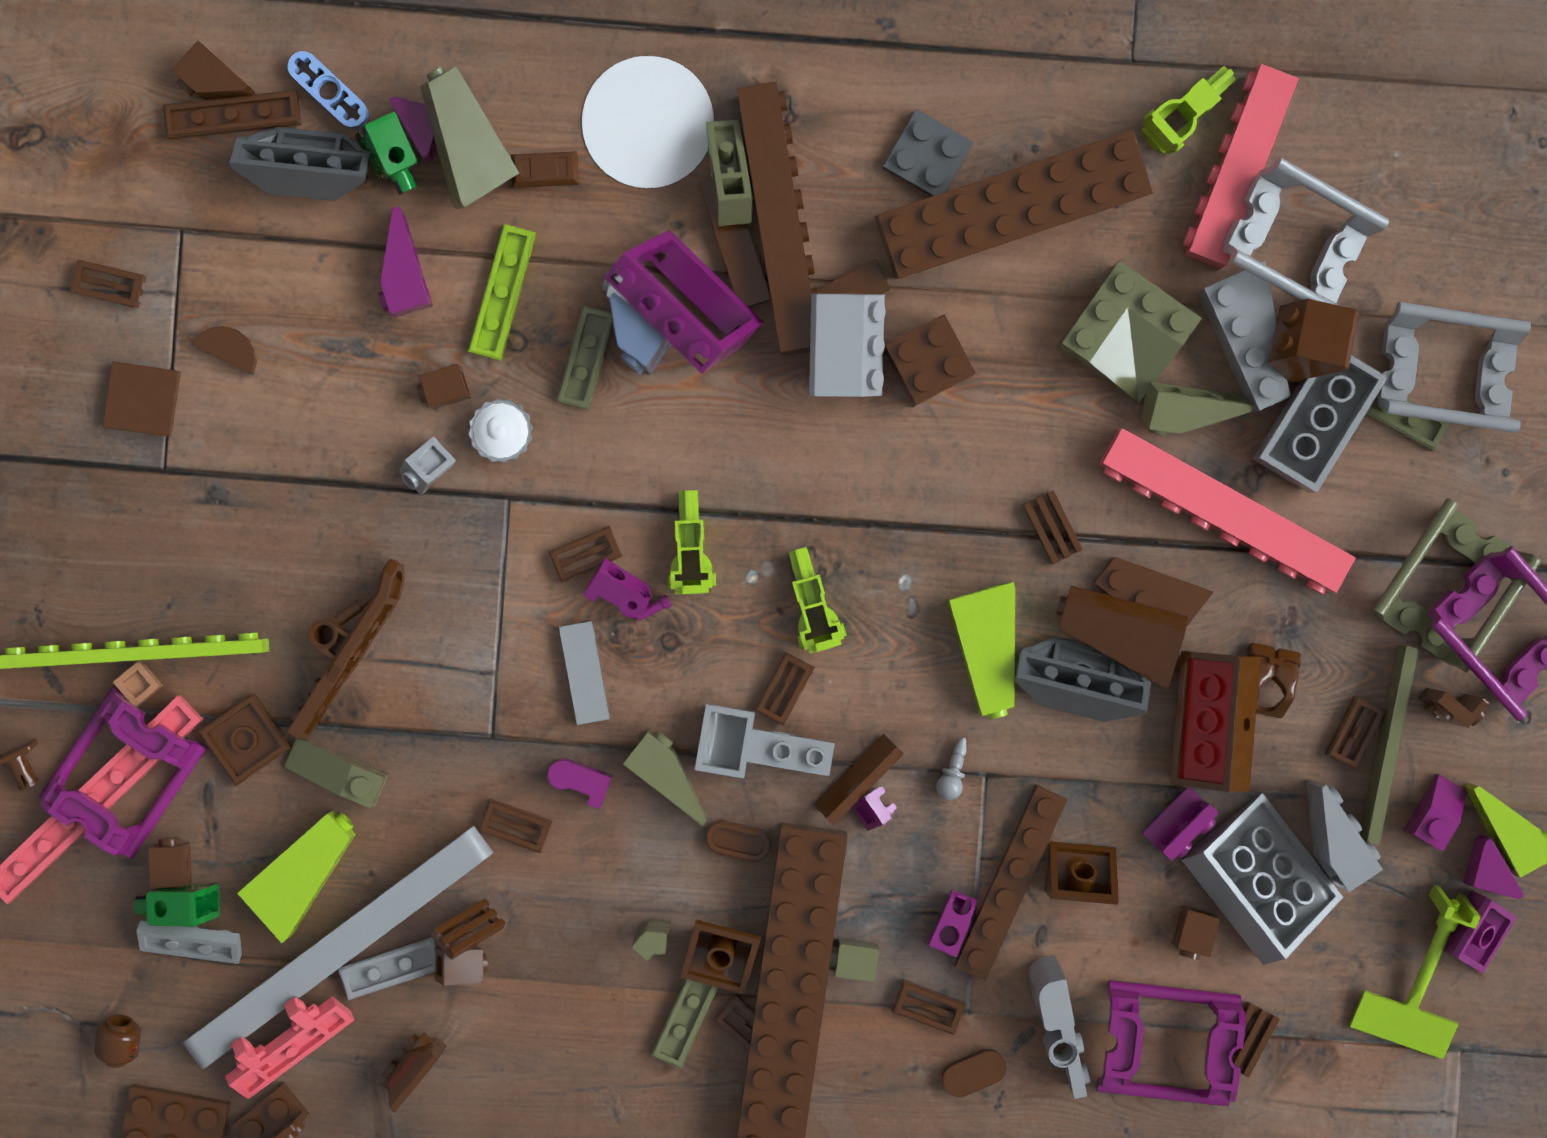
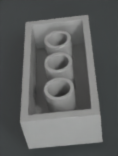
M1351 355L1349 369L1346 371L1300 380L1252 459L1307 493H1317L1388 377Z

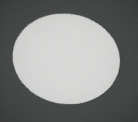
M640 56L615 64L596 80L584 103L582 131L590 155L606 174L629 186L657 188L681 180L700 164L708 151L706 122H713L714 114L705 88L692 72L666 58Z

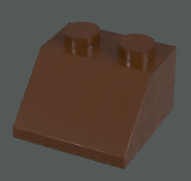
M1312 299L1280 305L1268 363L1290 382L1348 370L1359 312L1353 308Z

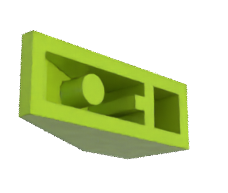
M1471 783L1463 786L1512 875L1521 878L1547 864V833L1544 830L1541 831L1480 786Z

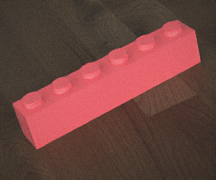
M1261 64L1254 72H1248L1242 86V90L1246 91L1242 103H1236L1230 117V121L1234 122L1230 134H1224L1218 148V152L1222 153L1218 165H1212L1206 179V183L1210 184L1206 196L1201 195L1196 205L1194 214L1199 215L1194 227L1189 226L1184 236L1182 245L1187 247L1183 256L1219 270L1227 266L1230 255L1223 252L1224 240L1233 221L1237 219L1242 220L1246 217L1247 206L1243 200L1253 179L1261 169L1265 168L1299 78Z

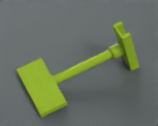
M1433 884L1429 897L1440 912L1436 921L1438 928L1406 1002L1401 1003L1363 990L1349 1026L1444 1060L1459 1024L1456 1021L1421 1010L1419 1005L1450 933L1455 932L1458 923L1476 929L1481 917L1464 894L1458 892L1456 899L1450 900L1439 885Z

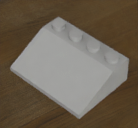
M1263 793L1256 796L1204 837L1182 859V862L1262 965L1285 960L1343 898Z

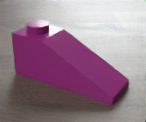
M399 206L392 208L380 280L383 291L378 292L384 312L389 310L390 314L395 318L433 306L405 212Z

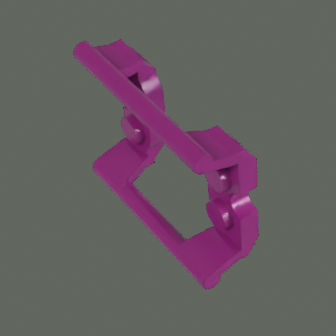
M1510 546L1504 551L1490 552L1479 559L1463 575L1465 580L1464 588L1457 593L1448 590L1431 607L1428 617L1432 620L1430 626L1514 719L1521 721L1527 715V711L1521 703L1539 686L1537 683L1538 673L1543 669L1547 670V635L1544 638H1536L1531 641L1506 666L1503 671L1502 680L1499 682L1453 630L1457 624H1463L1471 620L1495 596L1499 588V582L1504 577L1523 579L1547 605V585L1521 555Z
M112 686L39 795V798L43 800L40 806L66 826L70 825L73 821L81 823L85 828L84 838L102 850L115 856L125 855L133 859L207 747L198 741L182 738L163 724L158 725L156 728L148 727L144 722L145 712L125 700L120 690L116 686ZM105 721L110 725L112 733L118 739L145 757L162 759L177 767V770L142 822L127 828L119 825L117 816L112 811L79 790L68 791L64 788L69 774Z
M1114 980L1108 981L1107 992L1111 1003L1108 1032L1116 1037V1044L1111 1050L1105 1051L1102 1077L1097 1078L1096 1092L1227 1107L1230 1101L1235 1102L1241 1068L1233 1064L1232 1055L1236 1050L1243 1049L1246 1026L1245 1011L1241 1005V995ZM1140 997L1207 1004L1213 1013L1217 1015L1216 1023L1210 1028L1207 1037L1204 1075L1209 1082L1208 1089L1195 1090L1131 1082L1132 1076L1138 1071L1140 1065L1144 1032L1143 1023L1139 1017Z

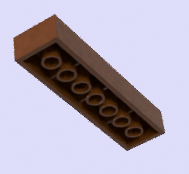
M1134 129L878 214L875 216L894 278L901 279L1151 195L1153 191Z

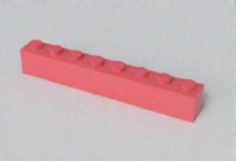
M1123 428L1116 431L1098 464L1105 468L1103 474L1119 483H1121L1122 479H1125L1134 484L1132 490L1141 496L1150 499L1151 495L1161 499L1163 501L1161 504L1163 508L1179 515L1180 511L1192 517L1190 522L1206 531L1210 527L1221 533L1219 538L1235 547L1239 543L1250 549L1248 554L1263 563H1266L1268 559L1279 565L1277 570L1292 579H1295L1297 575L1308 581L1306 587L1321 595H1324L1326 591L1337 593L1356 557Z

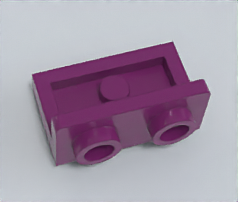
M1186 787L1142 833L1169 860L1172 861L1175 857L1180 859L1192 848L1190 842L1199 833L1204 835L1215 825L1216 821L1214 818L1219 813L1209 803L1203 801L1191 788Z

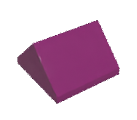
M1471 890L1467 898L1481 917L1478 925L1474 929L1458 923L1455 932L1450 933L1443 950L1483 974L1517 917L1488 897Z

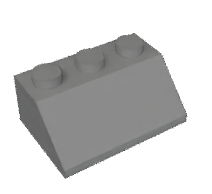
M854 293L811 294L809 396H882V385L884 382L885 295Z

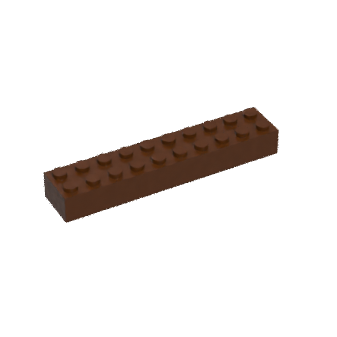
M781 822L736 1138H805L848 839L846 831Z

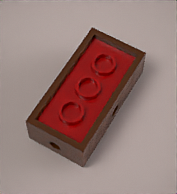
M1181 651L1170 784L1223 792H1250L1261 658Z

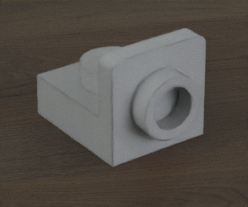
M432 437L404 460L399 472L403 482L410 489H416L422 495L427 491L430 484L454 466L456 460L435 437Z

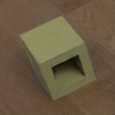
M839 938L838 947H832L829 967H834L835 977L875 983L880 951L879 946L874 943Z

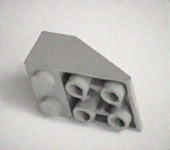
M1309 779L1306 781L1314 857L1333 884L1351 892L1383 870L1377 861L1381 856L1371 842L1365 843L1361 838L1359 832L1362 831V828L1352 814L1346 815L1340 804L1343 803V799L1332 785L1328 787L1324 782L1319 783Z

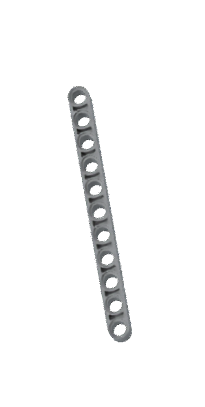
M474 826L182 1044L203 1070L232 1048L230 1044L238 1038L243 1037L245 1039L284 1010L285 1003L293 997L300 998L494 852Z

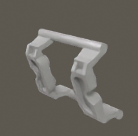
M1279 157L1273 165L1266 169H1261L1253 179L1243 200L1247 206V215L1242 220L1237 219L1233 221L1224 240L1223 252L1230 255V262L1299 300L1312 299L1338 305V298L1347 281L1343 274L1345 263L1356 261L1367 237L1383 231L1388 226L1389 219ZM1302 185L1353 214L1350 218L1346 219L1337 232L1329 235L1311 271L1310 290L1251 256L1253 249L1260 247L1265 241L1279 211V194L1282 188Z
M1398 302L1396 311L1388 318L1384 330L1381 354L1389 359L1390 367L1388 371L1382 372L1388 378L1377 395L1378 407H1384L1387 414L1518 433L1521 422L1510 417L1513 391L1505 386L1504 379L1507 374L1515 372L1517 347L1529 334L1531 322ZM1434 320L1494 330L1486 351L1480 356L1478 362L1475 401L1480 408V414L1407 402V395L1415 386L1419 345L1414 337V331L1427 321Z

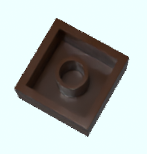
M945 314L886 344L884 352L913 407L976 374Z

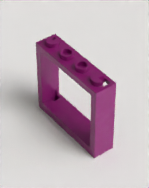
M670 230L623 253L603 277L701 374L744 346L764 324ZM662 251L666 257L662 259L657 253ZM650 260L726 337L719 341L641 264ZM620 276L623 280L619 283L615 278ZM698 353H699L704 359L708 358L707 362H705L704 364H702V363L696 358V356L698 355Z

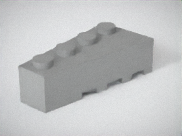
M1244 270L1199 291L1197 295L1242 394L1253 404L1251 413L1289 398L1290 392L1287 379L1268 363L1277 322L1270 283Z

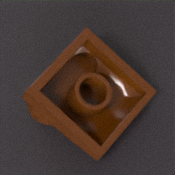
M425 1032L421 1037L414 1034L402 1048L407 1053L399 1063L393 1059L381 1074L386 1079L382 1085L388 1090L389 1109L394 1113L433 1067L447 1047L438 1038H431Z

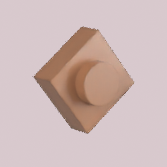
M142 660L135 663L113 682L125 698L136 707L140 706L163 687Z

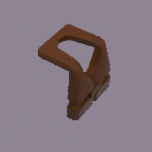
M1252 642L1248 646V656L1261 658L1258 695L1262 685L1270 680H1273L1280 687L1284 698L1273 707L1266 708L1257 705L1256 713L1283 718L1295 698L1300 673L1298 669L1301 666L1302 654L1278 648L1275 651V648L1272 646Z

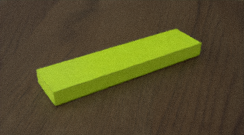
M503 224L468 349L469 353L498 361L502 360L536 239V232Z

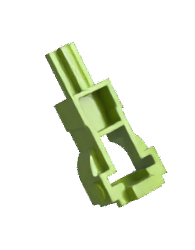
M1223 66L1207 81L1204 78L1198 81L1181 99L1166 101L1157 110L1154 111L1152 109L1143 117L1145 120L1142 123L1144 128L1141 130L1145 135L1143 139L1155 152L1159 150L1162 155L1166 152L1168 155L1172 152L1176 154L1185 146L1183 142L1195 131L1197 119L1199 120L1222 99L1220 95L1236 82L1233 76L1234 72L1231 69L1227 70ZM1176 109L1188 121L1177 133L1164 120Z
M698 490L678 491L679 521H675V540L677 541L678 555L672 561L670 575H667L668 588H671V590L675 589V594L709 593V588L716 586V573H713L711 561L704 554V520H699ZM699 550L700 573H708V580L676 581V574H682V551Z
M804 547L788 552L796 581L792 582L802 611L798 621L800 635L797 636L800 649H808L809 653H814L842 645L841 639L847 636L844 624H840L836 613L826 605L820 574L815 575L808 548ZM822 605L828 626H836L837 631L805 639L804 634L811 633L805 610Z

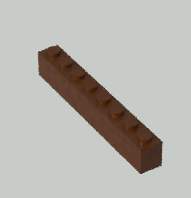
M777 82L737 88L780 354L784 356L810 351L811 294H818L817 287L810 288L808 275H813L815 272L812 254L805 255L803 242H809L807 223H800L798 210L804 209L801 189L794 190L792 177L799 175L796 157H789L787 144H793L790 123L783 124L781 112L788 111L785 91L778 92Z

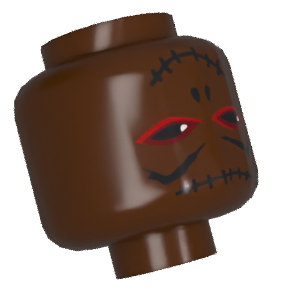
M113 1015L108 1017L97 1028L95 1055L99 1060L106 1063L107 1066L113 1068H120L132 1062L139 1054L141 1028L129 1016Z

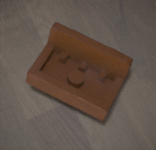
M1426 688L1418 697L1426 704L1423 710L1437 721L1442 719L1449 724L1469 728L1471 725L1475 726L1486 715L1485 708L1489 704V701L1484 697L1464 694L1457 701L1446 691Z

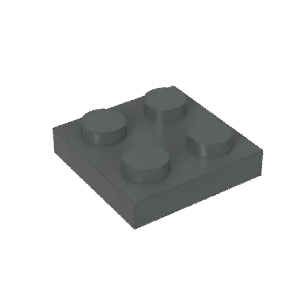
M916 109L885 162L883 169L932 197L947 190L974 142Z

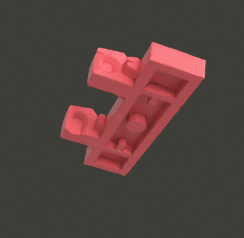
M333 996L318 1007L315 1004L307 1007L303 1001L293 997L284 1004L287 1014L292 1020V1027L265 1047L261 1044L254 1048L243 1037L230 1044L235 1053L234 1057L237 1060L235 1062L237 1068L225 1076L228 1086L245 1098L250 1099L354 1021L352 1012Z

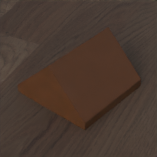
M1050 841L1045 893L1051 899L1118 905L1116 847Z
M696 919L680 977L745 995L761 937Z

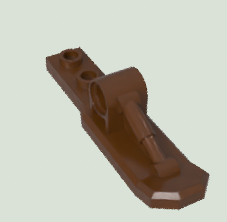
M394 559L388 560L381 571L379 583L373 588V592L360 601L357 600L336 616L329 617L326 620H318L310 626L308 630L310 644L331 658L332 661L323 677L316 679L309 688L308 695L310 697L305 705L298 707L291 716L290 723L292 725L287 732L295 738L309 739L339 690L356 669L399 602L405 580L404 564ZM329 626L333 631V638L326 644L322 639V633Z

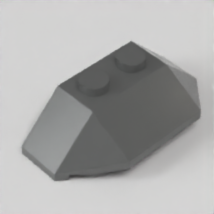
M276 127L257 132L250 137L242 136L236 138L229 164L232 169L267 194L335 201L365 182L371 154L345 134Z
M1057 637L1040 642L1030 648L1021 649L1015 681L1038 705L1102 722L1146 714L1148 709L1151 682L1148 679L1142 678L1139 673L1091 646Z

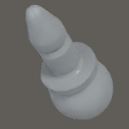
M961 737L955 745L949 769H942L944 775L938 779L936 784L938 795L945 800H954L962 793L963 785L961 779L965 777V774L960 773L964 762L963 757L967 752L966 738Z

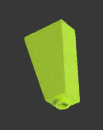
M1007 582L947 600L978 712L981 716L988 715L989 720L1008 715L1007 709L1014 707V582Z
M333 810L327 813L237 893L281 943L294 934L356 835L352 831L353 823L342 812L337 814Z

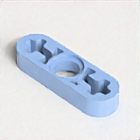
M300 51L290 57L288 61L290 75L339 122L351 130L361 129L367 124L369 110L366 105L311 53ZM302 61L307 64L311 61L309 68L318 76L315 81L304 72L298 75L300 69L297 65L299 62ZM326 82H333L338 88L336 96L329 100L323 99L320 96L321 86ZM344 100L353 109L359 106L360 108L357 111L360 115L359 119L350 118L347 121L348 113L339 104Z

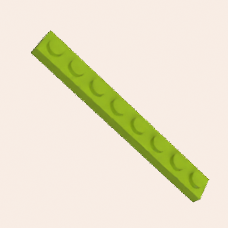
M258 633L238 634V640L225 641V635L204 636L205 642L192 643V637L171 638V644L159 645L158 639L138 640V646L125 647V641L104 642L105 648L92 649V643L71 644L70 651H59V645L38 646V653H26L25 647L4 648L5 655H0V669L269 652V638L259 639Z

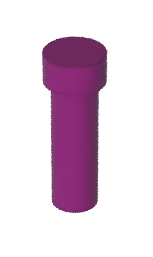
M667 595L648 605L645 613L637 618L638 621L664 608H670L672 604Z

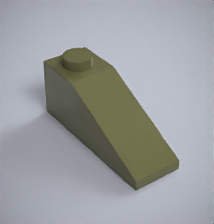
M739 119L706 122L718 226L751 223L752 193Z
M1149 381L1140 419L1149 429V432L1159 436H1168L1169 432L1182 434L1252 412L1253 404L1244 395Z
M649 730L623 764L703 826L707 820L706 813L676 751L671 747L673 741L659 730L655 734Z
M297 738L284 766L286 769L317 785L370 809L378 804L390 775L387 772L309 740Z

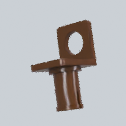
M36 739L0 755V765H7L18 785L19 791L26 789V786L31 787L40 781L25 756L38 744Z

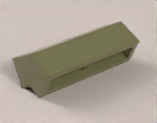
M650 918L636 932L631 947L646 961L654 954L665 955L671 921Z

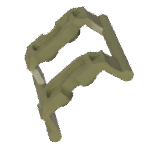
M1446 498L1373 608V611L1379 620L1401 635H1405L1409 631L1416 632L1419 637V647L1442 662L1468 673L1470 669L1430 626L1432 620L1428 617L1429 611L1413 601H1401L1398 599L1403 587L1439 533L1443 535L1444 541L1450 549L1473 564L1490 552H1501L1510 547V545L1496 536H1490L1486 540L1481 539L1477 534L1478 524L1457 511L1458 504ZM1517 551L1535 571L1541 560L1532 554ZM1509 578L1512 582L1474 638H1461L1477 657L1527 584L1523 579Z

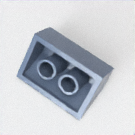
M613 292L610 302L617 345L623 353L621 358L628 367L641 375L645 370L651 375L672 344L630 303Z

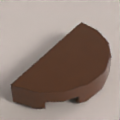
M225 326L212 327L200 333L191 344L254 375L257 364L254 348L249 338L236 329Z

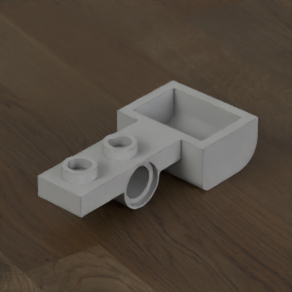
M706 703L695 765L696 771L744 779L746 764L749 762L825 776L830 775L835 742L806 738L784 732L754 729L755 711Z
M1055 955L1041 957L1031 964L1028 975L1033 1001L1045 1029L1048 1030L1044 1035L1043 1044L1052 1064L1065 1068L1068 1086L1073 1098L1087 1097L1085 1084L1090 1083V1076L1086 1063L1081 1064L1079 1053L1084 1052V1045L1080 1032L1075 1033L1074 1031L1075 1022L1067 980ZM1060 1043L1068 1044L1067 1047L1061 1051L1054 1050L1055 1046Z

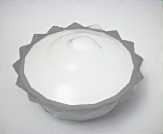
M496 398L492 402H484L481 408L474 411V417L469 421L470 430L468 435L472 439L471 447L478 450L480 457H486L490 462L499 461L506 463L508 460H516L521 453L526 452L527 445L532 441L531 432L533 426L530 423V415L524 412L521 405L514 404L510 399L503 401Z

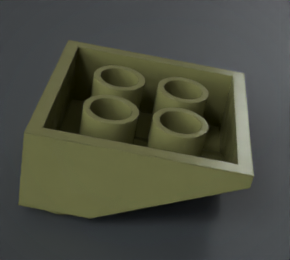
M1119 260L1106 275L1057 347L1133 401L1139 403L1147 393L1149 381L1155 382L1202 318Z

